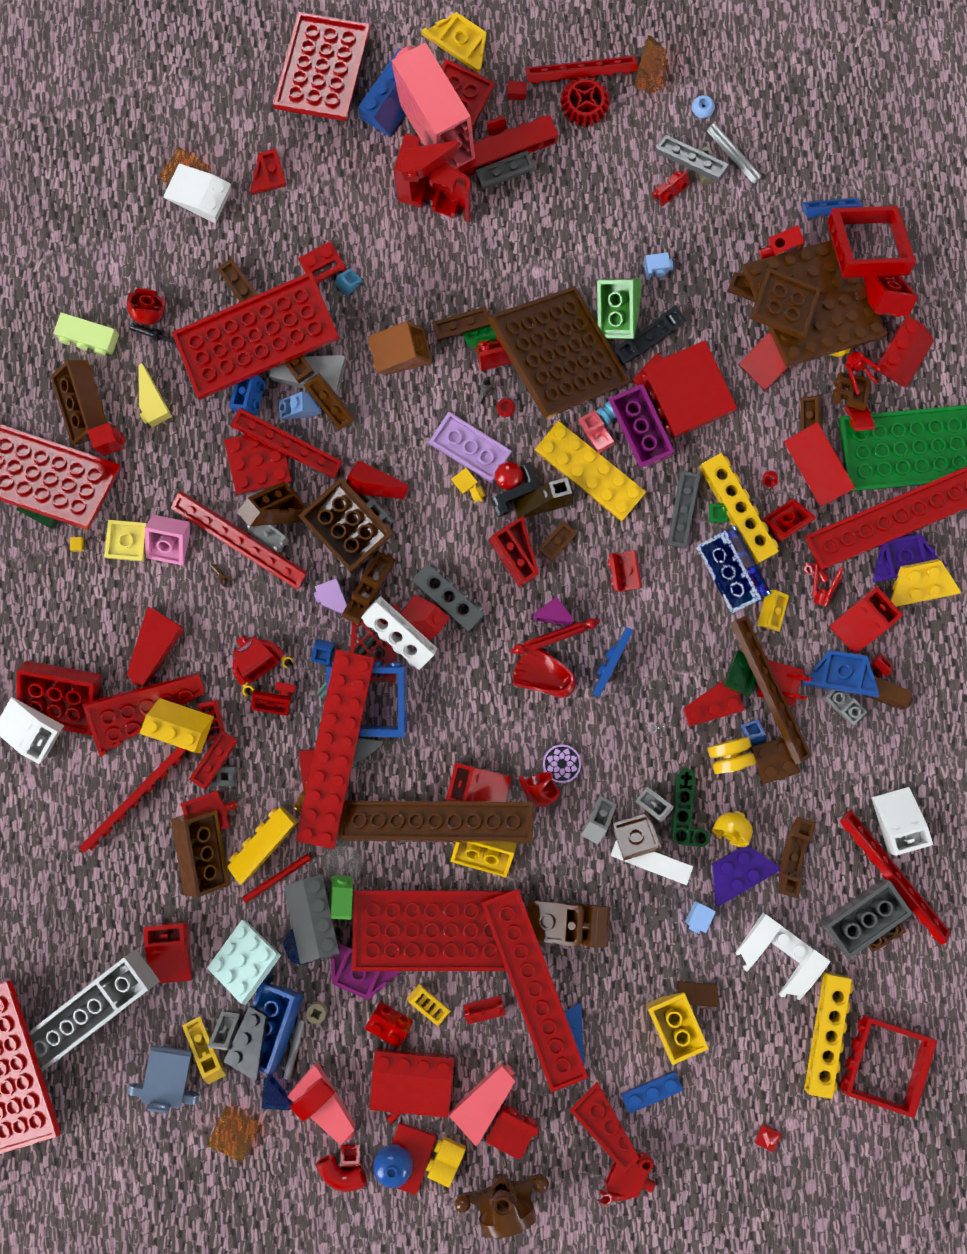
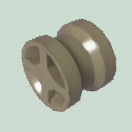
M320 1001L312 1003L306 1013L308 1021L312 1024L323 1022L328 1013L327 1006Z

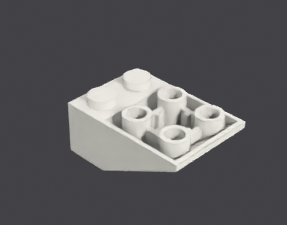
M13 697L10 698L0 716V737L21 755L38 764L47 757L64 727L59 722Z
M909 787L871 797L888 854L896 856L933 845L926 821Z

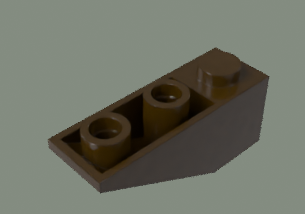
M568 478L548 482L515 501L514 505L518 519L522 516L526 518L574 505Z

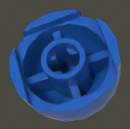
M389 1144L381 1148L373 1163L374 1175L377 1181L387 1188H398L404 1185L410 1178L413 1170V1159L410 1152L398 1144Z

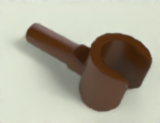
M215 564L211 566L220 578V584L227 587L223 583V579L228 578L232 582L231 577L225 576Z

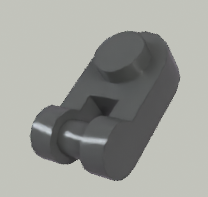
M222 766L209 786H237L235 773H237L238 767ZM222 773H228L227 780H222Z

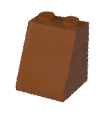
M409 321L368 336V347L372 353L373 367L377 373L389 375L433 364L424 328Z

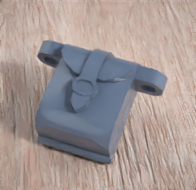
M151 1046L144 1084L130 1083L127 1094L141 1097L143 1103L149 1104L148 1111L165 1114L169 1112L170 1107L179 1108L182 1106V1103L198 1104L200 1094L185 1090L193 1054L192 1051L165 1046Z

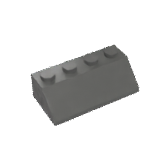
M318 875L302 879L284 886L300 964L339 955L323 876Z
M882 878L825 918L820 924L847 959H850L913 913L892 883Z

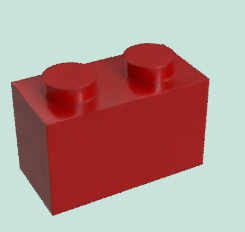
M110 423L87 430L92 447L101 455L106 456L125 449L124 443H126L123 432H119L118 428Z

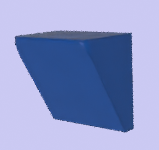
M317 639L314 643L311 661L329 665L335 643Z
M759 719L740 725L744 737H749L751 746L766 741V734Z

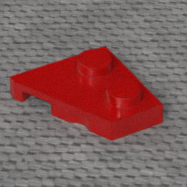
M277 149L258 153L257 166L253 174L254 180L250 187L251 194L254 195L285 187L286 182Z

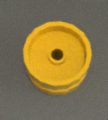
M749 737L738 738L707 747L711 758L723 757V759L717 760L712 764L715 774L735 772L756 764L754 753L741 754L742 751L748 750L751 747Z

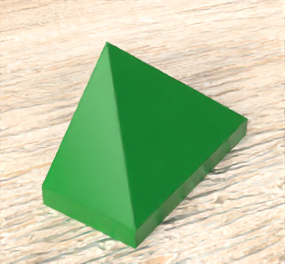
M491 326L463 334L466 344L474 349V346L478 345V342L482 340H489V342L497 340V335Z

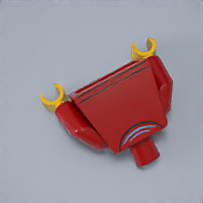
M243 635L237 639L240 647L233 652L235 659L233 660L232 673L239 685L244 687L242 690L243 695L249 696L246 688H251L252 692L256 690L251 683L280 663L279 659L282 660V665L285 668H288L284 665L286 659H290L293 664L294 662L292 658L285 656V652L276 643L266 639L258 640L256 637L249 640L246 635Z

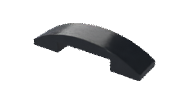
M675 305L660 315L659 319L637 333L635 338H628L615 347L614 351L625 365L674 332L686 322V318Z

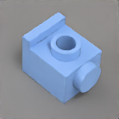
M668 252L646 255L644 260L646 280H650L652 275H655V277L665 276L670 270H673V261L669 259Z

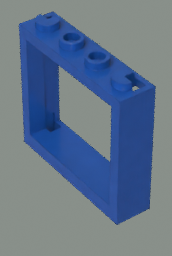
M375 661L372 673L398 674V726L361 725L359 737H405L407 735V665H401V662L396 661L389 662V665H382L381 661ZM333 662L326 666V694Z

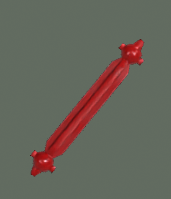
M589 618L586 622H578L527 640L524 644H516L510 652L511 654L522 655L525 651H533L581 634L587 629H594L601 621L600 619Z

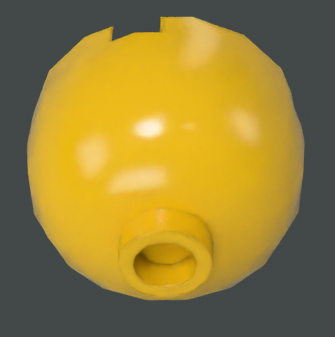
M734 811V813L728 812L719 816L714 824L712 833L719 839L724 836L730 840L729 844L746 847L752 838L753 829L749 820L745 818V814Z

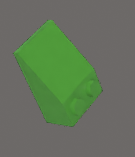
M606 278L597 280L598 326L605 338H635L641 299V278Z

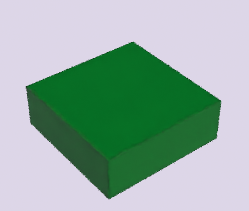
M724 503L709 504V523L729 522L726 513L728 510Z

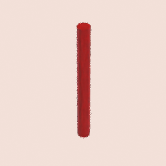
M307 853L242 897L243 901L248 903L311 861L312 859Z

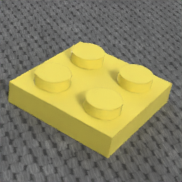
M108 520L104 558L144 562L145 526L147 523Z

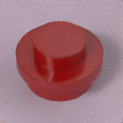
M508 398L501 399L497 403L496 409L498 414L502 417L512 416L515 412L514 402Z

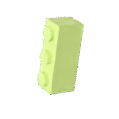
M60 313L53 333L59 339L58 341L63 344L70 345V343L76 344V347L86 351L88 348L93 349L96 354L102 356L106 354L113 355L119 337L118 332L113 328L64 313Z

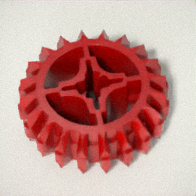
M587 75L582 80L579 76L577 81L572 79L570 84H566L565 90L562 91V98H560L561 110L564 111L565 118L569 117L570 123L574 120L576 121V127L579 123H582L583 128L586 126V123L592 127L594 122L598 124L600 119H604L605 113L609 111L610 94L606 92V85L601 86V80L595 82V77L588 80ZM594 95L599 99L600 105L596 104V101L593 99ZM571 97L574 98L575 102L577 103L576 108L571 103Z

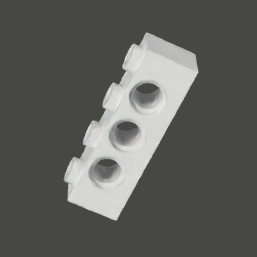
M381 596L361 617L364 624L369 628H373L378 633V636L383 641H387L397 654L404 656L410 666L420 670L435 655L437 647ZM380 619L387 620L388 624L381 623ZM394 632H400L402 637H397ZM408 645H414L417 650H411Z

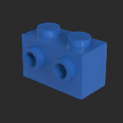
M256 375L236 384L229 407L236 413L241 408L257 416L266 382Z

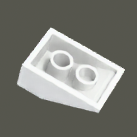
M179 163L163 198L216 223L231 192V184L215 175Z

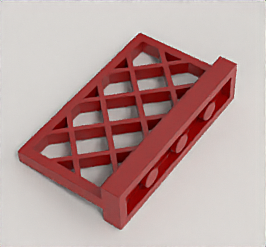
M391 605L399 613V605ZM363 621L357 626L356 623L352 622L350 652L354 653V649L361 644L367 651L366 656L370 654L372 657H375L371 652L380 645L385 650V656L379 661L384 660V665H389V662L396 661L397 653L387 641L385 647L382 645L384 641H379L374 636V629L370 631ZM361 625L369 632L362 640L355 635L356 629ZM370 635L378 642L371 650L362 643ZM384 673L383 678H376L372 674L370 681L395 683V674Z

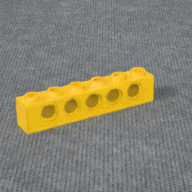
M720 453L702 463L699 469L718 502L724 503L728 510L726 513L730 523L753 563L757 565L778 553V544L768 534L769 529L766 523L761 522L758 516V509L756 506H752L749 501L750 496L748 492L742 489L739 484L740 479L738 475L732 472L729 459ZM717 472H723L725 474V479H719L717 477ZM732 488L735 495L729 496L726 489ZM736 504L744 507L743 513L736 510ZM747 520L753 523V529L746 527L745 522ZM755 537H760L763 540L762 546L756 544Z
M823 972L804 1090L809 1095L833 1099V1093L837 1091L836 1074L840 1072L839 1056L844 1048L842 1037L847 1030L846 1014L850 1011V1002L848 1000L849 994L853 992L852 979L844 975ZM835 991H839V998L833 1000V993ZM832 1011L837 1012V1015L834 1019L829 1018V1015ZM833 1031V1037L826 1039L827 1032ZM830 1051V1056L827 1059H823V1053ZM827 1071L826 1077L820 1079V1073Z

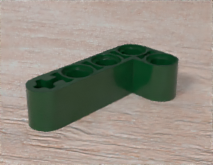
M681 768L675 775L674 808L672 809L670 837L672 841L679 845L704 847L710 841L709 833L706 830L691 827L695 774L691 769ZM685 772L686 775H689V779L685 781V785L689 786V789L680 788V785H684V779H681V775H685ZM682 791H686L688 794V799L685 802H681L679 799V794ZM680 811H685L686 813L684 821H679L677 818ZM679 830H683L685 833V837L681 841L676 839V833ZM702 832L704 839L702 842L697 843L695 836L697 833Z

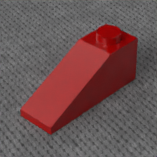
M457 140L399 150L403 181L414 182L424 178L458 154Z
M360 460L357 461L348 474L346 482L354 492L361 495L405 499L409 488L408 484Z

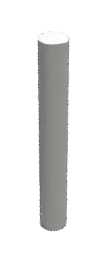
M297 1019L283 1077L286 1080H291L305 1023L303 1019Z

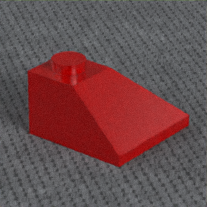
M413 595L399 613L429 641L442 630L450 619L439 607L417 595Z

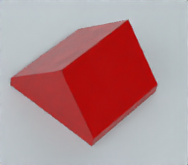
M795 499L788 501L762 518L777 543L816 519L811 512Z

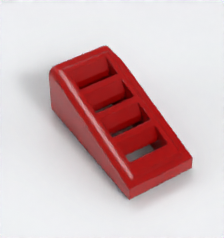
M219 700L197 704L199 712L208 715L216 714V718L213 719L212 723L218 722L219 725L210 727L206 738L207 742L214 741L218 734L210 735L211 731L220 729V731L225 732ZM214 707V711L205 712L206 708Z

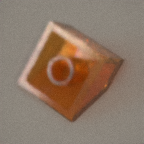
M650 35L647 37L634 88L655 94L657 87L661 88L664 77L660 76L661 71L666 70L669 59H665L667 50Z

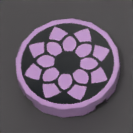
M568 745L553 746L544 755V772H551L554 782H570L580 772V756L575 749Z

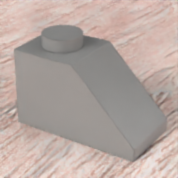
M599 796L585 823L581 836L599 844L608 830L617 804Z

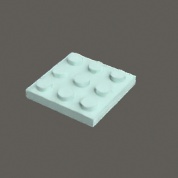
M241 920L207 969L241 1004L246 1005L281 957V954L247 921Z

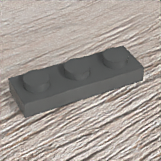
M528 151L477 169L476 175L483 190L534 171V165Z

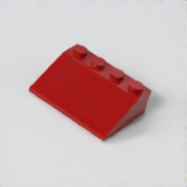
M25 661L17 669L16 699L64 725L62 729L64 731L92 735L83 703L100 698L102 674Z
M376 1048L372 1072L370 1110L448 1118L454 1056Z

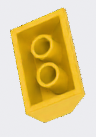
M159 698L147 713L140 734L201 754L214 716Z
M456 842L450 862L506 878L517 843Z
M684 992L663 996L645 1004L672 1065L709 1049Z

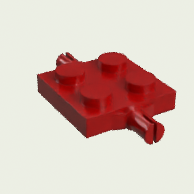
M219 790L181 803L183 815L217 810L220 831L231 827L228 811L238 808V805L230 807L237 804L236 800L225 804L221 799Z

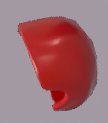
M504 462L498 465L494 473L496 483L504 490L518 487L523 481V471L514 462Z

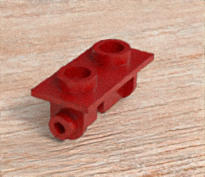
M682 170L676 171L667 179V183L670 185L663 182L654 189L652 195L655 199L659 198L661 207L690 185L687 171L685 173Z
M501 995L463 1005L467 1024L506 1015Z

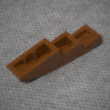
M381 552L377 553L362 575L361 582L353 592L351 601L343 611V618L360 625L363 620L361 617L373 604L395 563V558Z

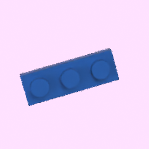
M858 197L802 203L803 212L810 218H817L819 215L829 216L832 208L863 207Z
M674 1070L621 1093L628 1113L631 1114L683 1091V1088Z

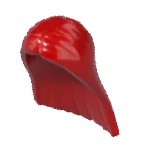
M541 648L526 651L517 662L512 677L514 686L544 692L558 698L570 696L577 685L575 675L560 661Z

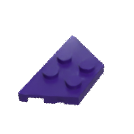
M921 534L895 539L880 546L872 581L874 583L898 578L901 566L939 558L936 556L935 550L927 544L926 539Z
M748 845L746 847H739L712 863L715 906L719 907L780 871V867Z

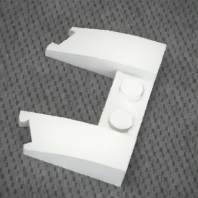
M762 913L735 953L736 955H742L746 962L742 967L748 972L770 943L774 944L800 963L778 995L781 997H785L786 994L797 995V1000H801L831 961L772 918Z

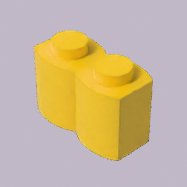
M445 1136L442 1141L438 1140L434 1148L436 1155L434 1159L429 1160L426 1171H428L427 1178L450 1187L465 1153L466 1146Z

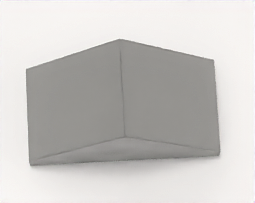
M648 787L635 801L660 822L674 808Z
M222 1011L208 1047L229 1050L240 1027L241 1015Z

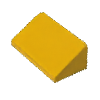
M766 590L757 626L780 632L789 595L777 590Z

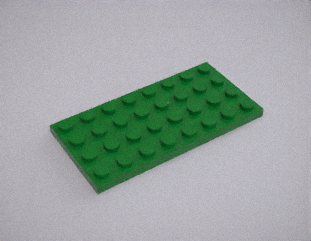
M967 405L871 414L875 425L873 430L855 431L850 425L849 416L838 418L844 468L855 486V489L849 492L925 485L967 467Z

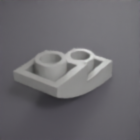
M829 690L823 696L853 726L867 713L846 692Z

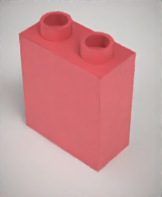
M426 42L416 48L407 46L401 49L396 58L391 60L399 102L423 145L457 140L458 154L446 161L447 164L455 169L475 159L471 116Z

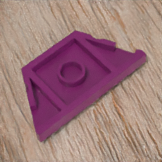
M338 941L339 955L331 957L332 984L366 1000H369L377 991L382 989L400 973V971H352V947Z

